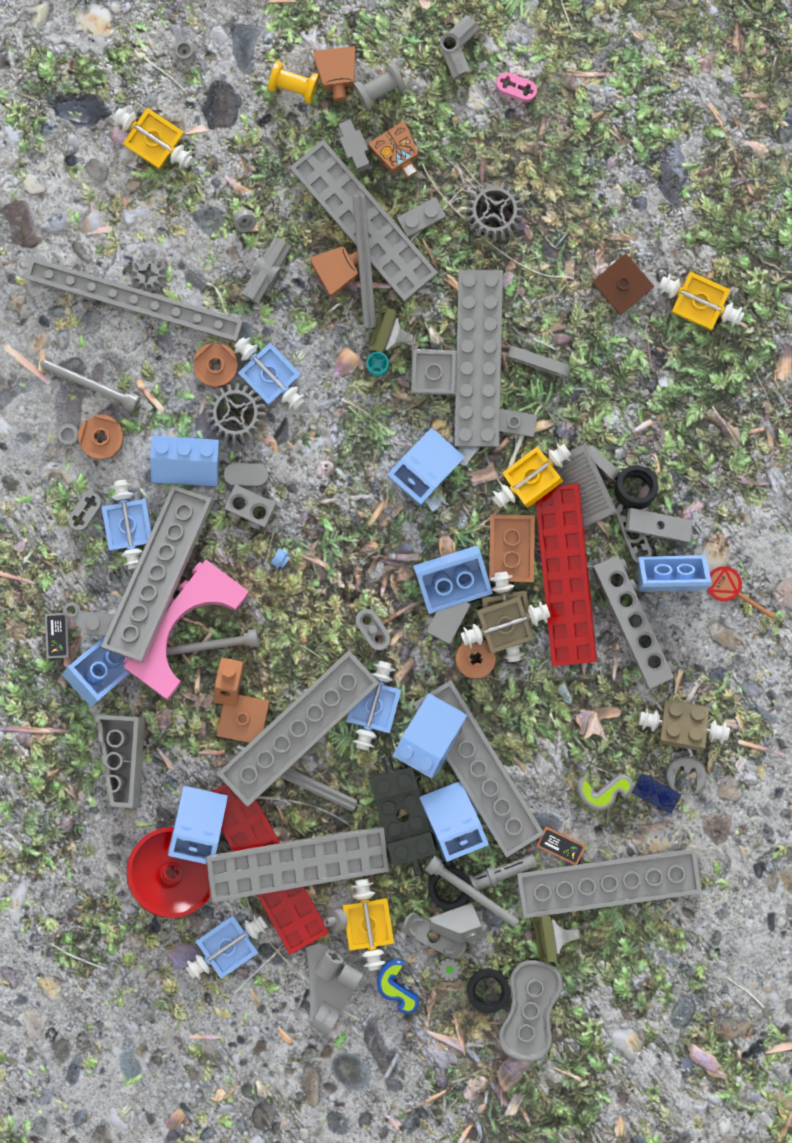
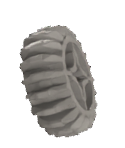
M496 181L492 182L491 188H489L487 182L484 183V190L477 186V194L471 192L469 197L472 200L466 201V205L470 208L464 211L466 215H471L466 218V223L474 222L471 224L470 230L478 228L476 236L479 237L483 232L485 233L484 240H487L488 236L492 235L493 242H496L497 235H500L502 241L505 240V232L508 236H513L512 229H519L517 223L523 222V218L519 215L524 214V209L518 208L523 205V201H515L519 197V193L516 192L511 195L512 186L505 190V183L502 182L499 188L496 187ZM488 196H500L504 199L493 201ZM482 200L486 211L478 218L476 207ZM510 205L513 215L507 223L503 211ZM491 208L494 210L499 209L498 215L495 213L489 214ZM493 221L501 227H488L484 223Z
M236 383L235 390H232L231 385L228 384V392H224L222 388H219L221 396L212 395L216 402L208 401V405L213 407V410H206V414L213 415V417L208 418L207 423H215L210 427L211 431L219 429L216 436L220 438L225 434V442H228L231 436L233 444L237 443V437H240L241 442L245 443V435H248L252 440L254 437L251 431L254 430L257 434L260 433L256 425L264 426L265 423L259 420V418H265L266 413L259 411L266 407L265 404L257 405L261 402L262 398L261 396L253 398L256 395L254 389L248 394L249 387L247 385L240 391V384ZM236 396L243 397L249 400V402L237 405L230 398ZM225 402L228 407V411L223 416V418L219 420V408L222 405V403ZM230 405L237 411L242 410V413H239L242 423L235 416L230 417L233 414ZM254 407V417L248 426L244 417L249 412V409ZM230 423H237L240 425L242 430L231 431L224 428L223 426Z

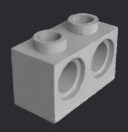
M235 484L224 509L228 511L227 516L238 521L240 518L248 520L247 525L260 530L261 527L267 528L277 504ZM239 498L246 501L245 507L241 510L234 508V502ZM257 508H264L266 515L262 519H256L254 511Z

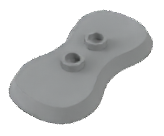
M524 961L518 964L511 974L510 990L512 1005L510 1013L500 1029L499 1043L504 1053L514 1059L522 1061L540 1060L548 1053L551 1047L550 1015L563 986L561 974L554 966L541 961Z

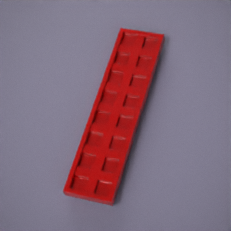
M580 484L556 486L536 501L545 602L550 613L547 622L552 666L597 662Z
M227 784L212 791L228 795L221 831L232 851L280 843L257 799L247 807ZM305 887L257 895L289 955L329 933Z

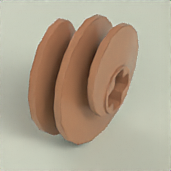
M485 640L482 641L481 645L477 642L472 643V649H470L469 645L464 646V643H462L456 652V666L468 678H483L493 670L496 655L495 653H490ZM479 653L482 661L480 664L475 663L473 665L470 662L472 659L469 657L471 654Z

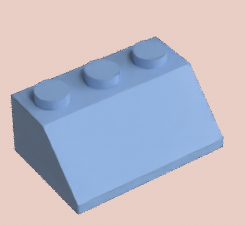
M152 436L150 453L151 483L218 487L221 442L212 439Z
M477 546L413 566L429 614L493 594L484 562Z
M706 555L638 557L637 581L639 592H695L707 590L711 586Z

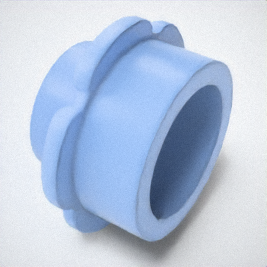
M279 548L271 561V564L276 567L275 569H278L279 566L284 568L290 558L286 555L288 550L283 551Z

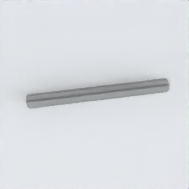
M365 195L353 196L363 324L364 328L376 327L366 198Z
M238 745L234 751V756L241 752L245 747L242 745ZM290 768L280 776V778L350 811H353L358 803L356 799Z

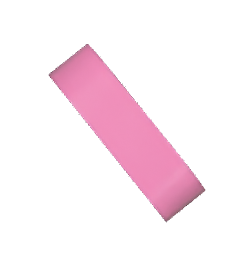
M507 72L502 73L497 78V90L503 95L526 103L531 102L536 97V85L530 80ZM506 79H509V84L515 87L507 86V88H503L501 81L505 82ZM526 87H530L531 93H529L527 96L523 95L524 91L518 89H526Z

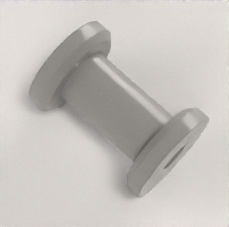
M393 62L387 65L388 72L366 84L359 81L353 83L354 89L367 111L372 109L373 100L395 88L401 92L406 90L404 80Z

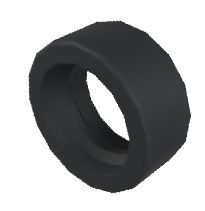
M631 465L623 469L618 475L614 486L615 496L619 503L626 508L644 509L653 502L659 488L658 479L647 467ZM629 477L642 479L649 487L647 496L644 498L632 497L625 491L623 487L624 481Z
M444 866V868L470 885L467 875L461 869L454 866ZM435 874L431 875L428 882V893L432 902L437 907L444 910H453L463 906L468 900L469 896L463 891L454 901L442 900L436 892V884L441 876L439 874L437 876Z
M488 968L481 969L473 974L467 985V994L470 1003L478 1011L495 1013L503 1009L507 1004L510 988L503 974ZM483 978H494L501 985V996L493 1004L482 1003L475 995L476 984Z

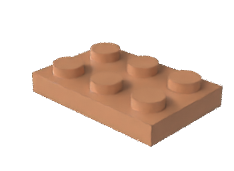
M490 514L489 582H494L490 579L494 577V573L507 572L508 575H512L513 577L509 579V582H534L535 515Z

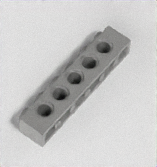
M617 555L593 566L594 574L647 689L673 679L674 666L670 660L666 661L663 654L666 652L661 639L657 640L655 637L656 627L652 619L648 620L644 613L647 611L646 605L642 599H638L635 591H638V588L633 578H628L626 571L629 569L624 558L620 559ZM614 574L619 575L622 579L619 587L613 586L610 582V578ZM622 595H628L631 598L629 607H623L620 604V597ZM632 615L640 618V625L637 628L632 627L629 623V618ZM642 635L647 636L650 640L647 648H642L638 643ZM652 655L656 656L659 660V665L655 669L648 665V659Z

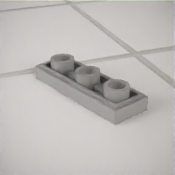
M630 508L627 514L626 531L690 543L693 521Z

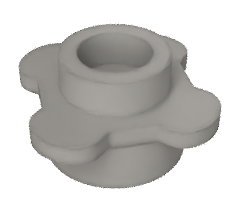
M180 39L176 43L177 45L172 53V57L174 60H182L185 64L189 65L193 62L192 57L197 52V46Z

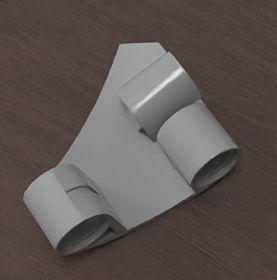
M317 942L306 946L310 981L309 1023L311 1027L328 1036L348 998L360 982L363 973L343 962L340 954Z

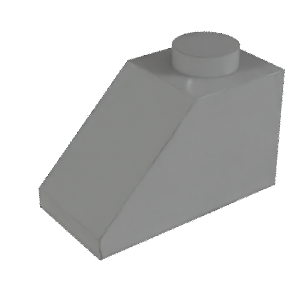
M466 602L437 611L435 616L430 614L424 625L428 628L426 633L450 645L471 604Z
M472 903L429 918L432 932L459 943L473 942L482 936V927Z

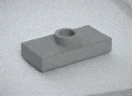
M500 409V432L534 438L537 415Z

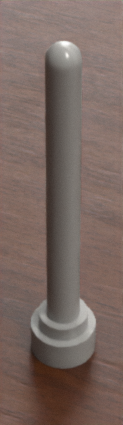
M42 360L40 362V366L48 371L121 402L122 406H125V409L134 413L139 405L141 397L134 393H126L125 395L50 361Z
M253 629L248 630V633H244L243 636L167 647V656L243 644L250 646V648L259 647L258 631Z
M434 855L425 866L424 870L436 876L439 874L511 926L515 927L519 924V920L444 868V864L441 863L442 860Z

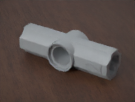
M274 237L264 256L260 257L252 271L253 275L243 290L242 296L253 303H260L269 285H272L281 270L280 266L290 252L291 246L288 243Z

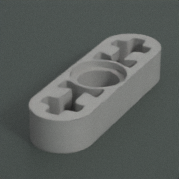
M510 346L507 358L512 361L562 378H568L571 366L518 347Z
M620 504L616 508L617 513L615 515L631 559L634 563L638 564V558L635 556L638 553L637 546L632 548L631 544L643 540L644 544L639 546L642 551L646 550L647 552L644 557H651L652 552L646 535L640 534L638 539L635 540L628 537L626 527L623 525V523L627 522L625 516L620 515L624 506Z

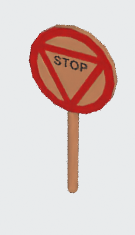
M718 567L710 573L711 586L707 590L714 599L728 602L739 596L770 618H775L774 614L740 592L742 580L734 569Z

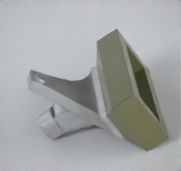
M390 308L381 309L367 351L383 353L396 343H403L406 346L412 347L415 343V336L400 328L398 318H396V311Z
M550 916L533 917L538 956L541 962L557 961V955L560 954L561 947L565 943L581 938L580 931L577 928L565 930L559 927Z

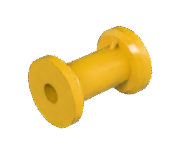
M276 61L269 79L268 91L274 92L277 87L304 95L305 103L311 104L317 90L320 75L314 73L310 78L283 70L282 62Z

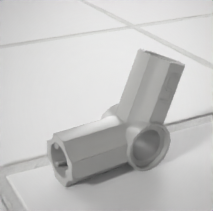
M467 15L440 39V53L446 61L453 80H459L471 73L461 48L480 28ZM452 42L455 44V47L447 49L444 47V44Z

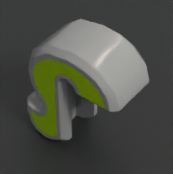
M623 774L615 776L597 792L593 790L583 776L577 781L579 797L586 805L596 810L609 808L615 802L618 792H620V796L627 797L633 789L631 778Z

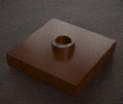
M626 253L592 281L595 288L620 316L654 288V285Z

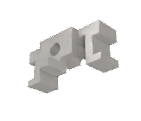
M351 119L338 124L343 136L340 137V141L348 160L353 158L358 173L369 169L370 164L366 154L369 153L367 147L368 143L372 141L371 137L364 140L360 129L355 130Z

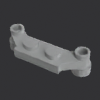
M69 602L63 607L64 617L72 620L81 629V634L106 636L115 614L84 612L75 602ZM69 607L76 609L73 615L67 613Z

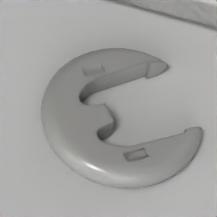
M690 756L675 759L669 765L666 773V780L670 789L674 792L677 770L683 766L684 772L690 773L692 768L695 769L697 776L694 795L700 792L706 782V771L702 763Z

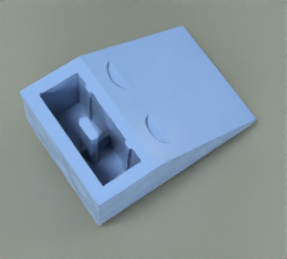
M431 428L387 474V477L421 507L465 457Z
M460 781L419 797L444 861L448 862L489 845L481 823Z
M183 786L168 856L206 864L205 856L216 854L228 795Z

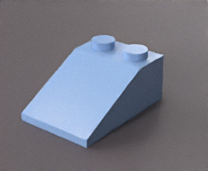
M105 636L69 665L61 674L91 708L130 674L124 669L126 663L123 661L126 657L101 647Z
M429 693L403 734L393 757L430 778L434 777L440 772L468 715Z

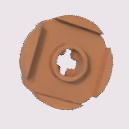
M210 343L197 351L194 358V372L204 385L213 388L228 385L237 374V357L227 345ZM212 360L215 362L220 360L222 362L220 364L221 369L211 370L212 364L210 362Z
M99 414L83 422L79 429L78 440L81 448L87 455L94 459L104 460L114 457L123 445L124 435L122 427L115 419ZM104 431L107 439L106 441L103 440L102 443H98L95 435Z

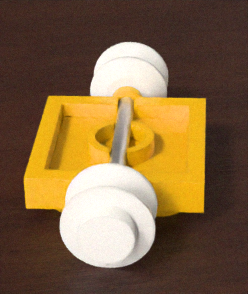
M127 107L119 108L113 117V120H115L114 126L121 124L123 132L132 129L122 143L124 147L159 170L170 155L171 164L178 162L179 169L189 167L193 160V156H191L192 150L185 152L184 145L177 146L184 136L182 130L149 108H146L138 122H136V113L128 114Z
M691 271L683 287H680L679 278L676 281L670 280V274L667 278L663 276L658 286V289L661 290L660 295L664 292L669 293V299L675 297L677 293L678 298L671 311L672 314L712 331L719 315H722V323L728 320L731 322L732 328L735 324L739 325L743 318L742 307L736 310L733 308V303L727 305L726 308L723 306L730 289Z
M557 443L555 451L549 449L550 458L547 459L537 446L502 472L511 487L509 489L508 486L501 485L502 491L499 493L493 491L495 494L492 497L499 508L504 506L507 509V503L509 501L515 503L514 494H517L527 508L563 482L553 466L556 465L562 468V462L565 459L571 461L568 457L572 454L564 444L559 446Z
M368 878L355 880V885H351L357 891L353 897L360 900V902L343 905V911L346 913L348 920L346 931L349 950L368 948L362 955V957L367 958V963L363 966L368 967L369 971L382 969V965L386 963L380 958L384 951L377 949L376 946L394 944L388 900L383 898L369 901L368 898H371L375 892L370 891L369 887L373 882H369Z

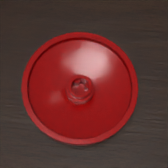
M174 827L157 829L144 836L133 848L126 867L127 884L134 900L145 911L162 918H180L190 915L202 907L210 898L206 864L168 856Z

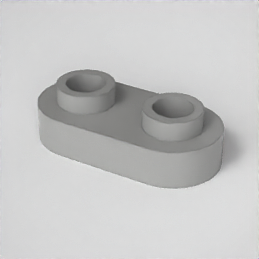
M371 609L361 610L356 616V624L369 645L375 650L387 648L390 643V635L377 614ZM365 616L371 618V623L368 625L363 623ZM377 635L383 636L384 640L382 643H376L375 637Z

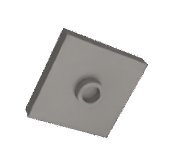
M412 349L411 394L455 396L457 350Z

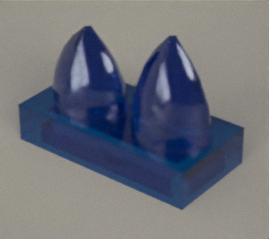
M643 773L640 774L631 791L632 794L669 814H672L682 795Z

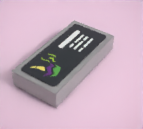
M63 613L45 614L46 658H69L68 619L64 617Z

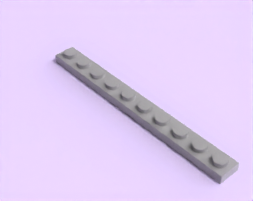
M32 257L25 275V279L236 343L238 342L243 325V320Z

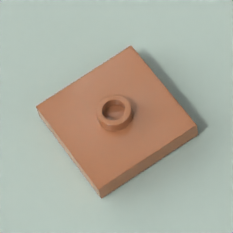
M239 695L236 707L223 705L217 736L250 743L264 730L270 701Z

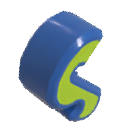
M400 958L391 959L383 965L377 977L378 991L387 1000L400 1001L397 1004L398 1011L404 1014H412L419 1007L418 995L394 980L405 960Z

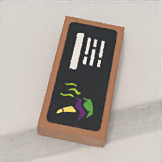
M545 826L543 829L544 835L539 838L536 847L573 865H577L586 845Z

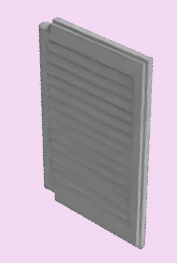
M586 443L570 451L572 455L568 458L571 461L565 459L562 462V468L556 465L553 466L563 480L558 486L580 484L584 528L617 513Z

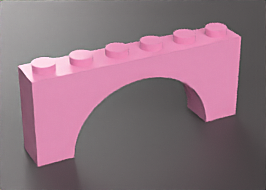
M207 560L203 564L199 562L192 571L193 577L190 581L185 580L178 589L180 594L176 599L172 597L144 663L127 657L123 661L126 663L124 665L125 670L167 701L181 684V681L171 671L167 661L168 639L177 622L188 612L206 605H220L236 612L249 595L248 590Z

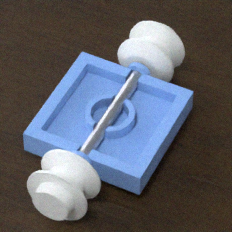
M250 337L247 339L241 338L234 345L236 348L234 353L240 352L242 354L241 361L250 359V362L238 374L268 405H271L283 394L281 402H288L290 404L288 410L292 408L297 410L305 402L303 400L305 394L299 395L297 393L298 387L289 388L301 374L271 343L256 354L258 345L252 346L249 343Z
M119 480L113 482L114 486L110 487V489L115 490V495L111 498L119 501V504L102 506V513L109 551L127 548L121 555L127 559L123 566H128V570H133L136 568L140 555L143 552L140 549H136V546L146 545L152 529L147 500L142 499L128 502V499L134 495V493L128 491V487L132 483H127V480Z
M379 661L378 665L373 664L377 670L376 673H371L380 684L348 713L346 721L364 726L365 730L359 729L355 731L359 737L358 740L353 742L357 743L356 748L369 751V747L374 748L371 740L377 738L374 732H371L372 729L390 733L401 693L400 689L384 685L385 683L383 682L393 680L389 677L391 671H395V669H391L392 664Z
M254 914L252 922L245 920V929H243L235 916L232 915L196 940L205 957L196 955V961L193 963L189 960L187 961L189 966L186 969L193 979L197 977L200 980L202 972L209 974V965L211 964L222 979L258 954L259 951L249 937L251 936L258 940V933L261 931L265 934L267 933L265 928L268 925L261 915L257 917Z

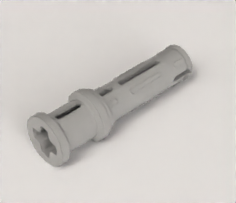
M530 854L495 869L486 868L485 872L475 876L472 874L468 876L472 887L480 891L490 886L496 887L498 882L516 876L517 873L537 868V864L533 854Z

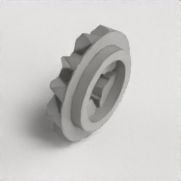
M142 257V259L135 262L131 270V280L138 289L154 292L164 285L166 269L160 260L153 257ZM150 266L151 272L158 276H151L146 283V277L142 273L147 272Z

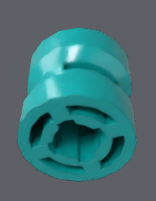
M381 352L370 354L367 358L368 372L375 377H381L387 373L389 368L387 356Z

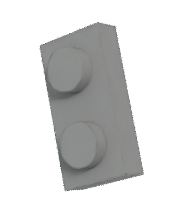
M434 197L397 217V221L404 234L409 238L445 219L446 215L437 198Z

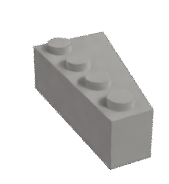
M95 715L99 730V743H101L103 753L102 760L107 776L106 783L110 806L139 807L145 717Z

